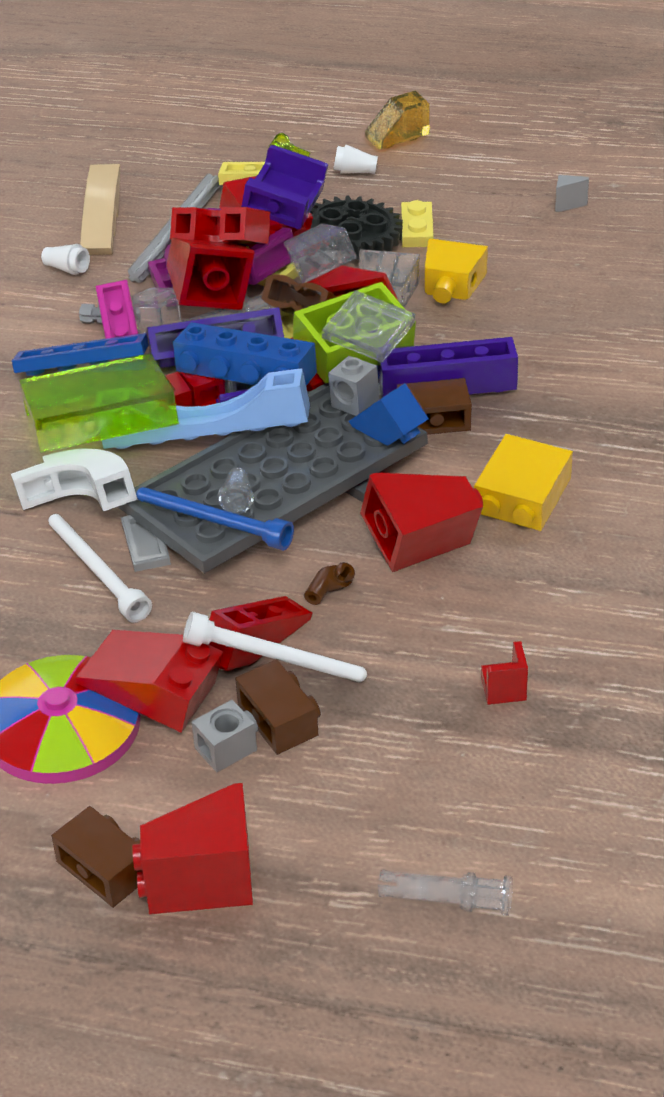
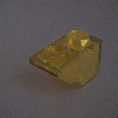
M416 90L389 98L365 130V137L379 150L390 148L395 144L405 141H413L418 137L430 134V103Z

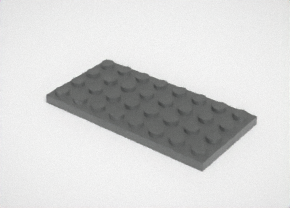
M328 382L308 392L310 402L308 422L294 427L282 425L267 427L262 431H237L136 486L134 489L137 492L141 487L149 488L263 522L274 520L275 518L294 522L369 478L370 474L384 470L427 445L428 436L426 431L418 427L421 433L403 444L400 439H397L387 446L353 428L349 423V420L354 418L355 415L331 406ZM139 500L119 506V509L127 515H131L136 522L204 574L262 540V537Z

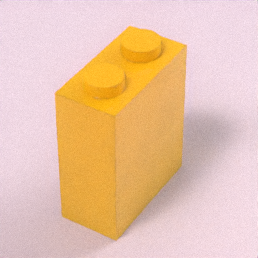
M505 434L474 484V488L480 492L483 499L481 515L542 531L571 479L573 451Z

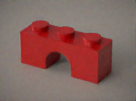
M172 207L170 240L172 238L235 244H268L270 212L249 207H221V210L197 207Z

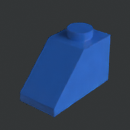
M404 383L349 420V423L353 428L388 446L397 439H400L404 444L421 433L417 426L429 418L406 383Z

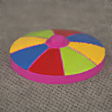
M57 655L29 662L16 668L0 680V768L17 778L43 784L67 783L88 778L113 765L128 751L138 734L141 715L126 706L75 683L77 675L91 657Z

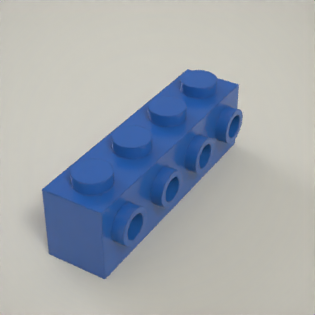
M192 322L173 341L176 371L256 385L267 373L302 368L306 386L317 373L315 343Z

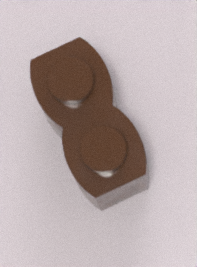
M273 274L267 276L261 299L274 308L279 307L282 312L294 314L295 311L336 298L337 296L320 285L298 283L285 275Z

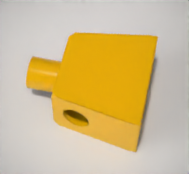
M429 238L425 261V293L433 295V298L439 303H447L451 298L469 299L487 274L488 246Z

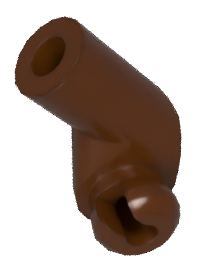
M342 562L338 565L321 568L305 591V600L312 605H318L327 592L349 586L355 576L353 566Z

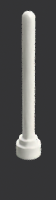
M59 514L51 515L48 519L49 525L118 598V609L121 614L132 623L145 619L152 609L151 600L141 590L128 588Z
M191 612L185 625L184 643L200 646L202 643L208 645L211 641L356 682H362L367 677V671L361 666L216 627L215 623L208 620V616Z

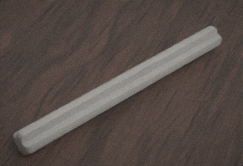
M210 173L206 174L180 207L203 208L220 186L218 176H213ZM171 218L128 269L130 275L128 278L131 281L143 282L149 274L148 261L158 260L164 256L165 249L171 244Z

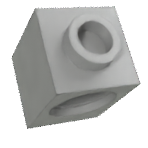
M348 356L328 373L331 406L333 408L357 416L380 400L377 365Z
M233 700L191 721L194 747L216 773L257 751L256 732H258V725L249 711H243Z

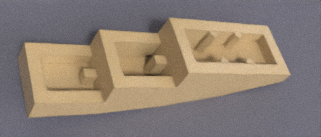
M120 164L90 165L84 198L80 245L88 250L89 255H113V236L116 234V217H118Z

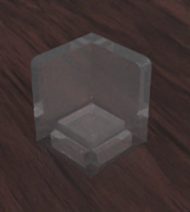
M149 288L132 295L138 333H146L147 327L182 322L180 306L178 305L173 288Z

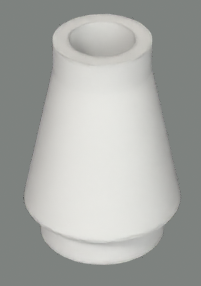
M345 145V147L338 146L334 170L341 171L340 174H375L378 156L370 155L349 145Z
M80 244L45 247L41 256L44 265L52 266L72 275L84 273L90 263L88 250Z

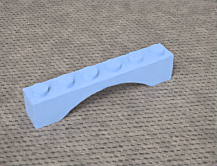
M301 368L267 373L255 386L243 394L225 402L208 406L183 407L167 405L147 399L133 391L101 395L97 400L94 417L103 448L115 447L117 449H125L137 444L149 443L157 445L168 440H193L199 436L214 434L226 436L237 431H262L267 427L282 425L294 427L308 422L310 402Z

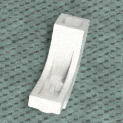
M73 449L42 456L44 463L11 474L23 510L69 495H88L98 500L103 511L138 500L126 463L118 455L105 450Z

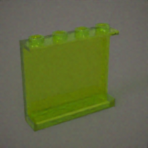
M152 353L19 380L25 412L27 416H31L40 453L179 424L174 391Z

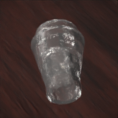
M234 468L229 471L227 479L218 492V502L225 511L242 514L249 510L254 503V493L249 483V476L241 468Z

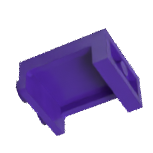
M270 145L267 150L266 161L255 179L249 177L245 184L241 207L269 211L270 220L300 230L324 188L328 164L275 145Z

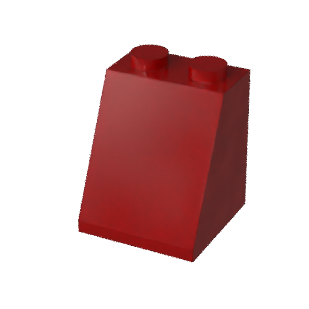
M172 238L166 266L178 305L242 310L255 255L254 250L235 243Z
M376 472L369 475L360 514L391 571L395 572L470 544L483 509V499L480 492L476 488H472L466 476Z
M243 783L229 785L140 825V844H133L132 846L134 870L138 871L139 898L147 897L149 915L253 905Z

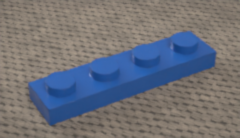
M147 333L19 351L12 359L14 373L25 372L26 376H34L45 372V369L57 367L58 371H68L76 368L77 364L89 363L90 366L96 367L109 363L111 359L121 358L122 362L135 361L140 359L141 355H144L149 347Z

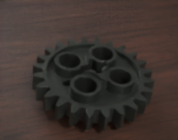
M346 195L345 200H341L334 196V201L332 202L323 199L322 204L315 203L310 212L313 220L308 241H311V247L320 246V250L324 252L330 250L331 256L340 253L343 259H346L349 255H354L356 259H360V255H365L370 259L372 258V253L383 256L384 250L391 252L393 246H399V240H402L403 220L399 219V213H393L394 208H384L385 203L383 202L373 204L374 199L372 198L368 201H362V196H359L356 200H352L349 195Z

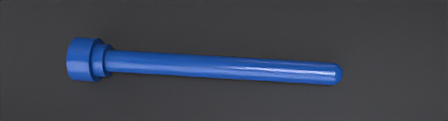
M145 487L139 488L136 492L139 501L261 536L262 540L269 547L286 550L293 539L294 525L290 521L275 518L274 520L263 522Z

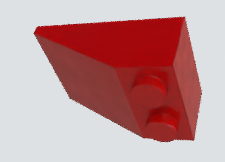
M112 630L77 675L75 683L182 733L214 686L223 651L203 643L200 646L184 643L183 635Z

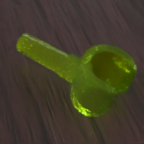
M284 133L277 134L270 144L308 157L311 152L291 144L289 137Z

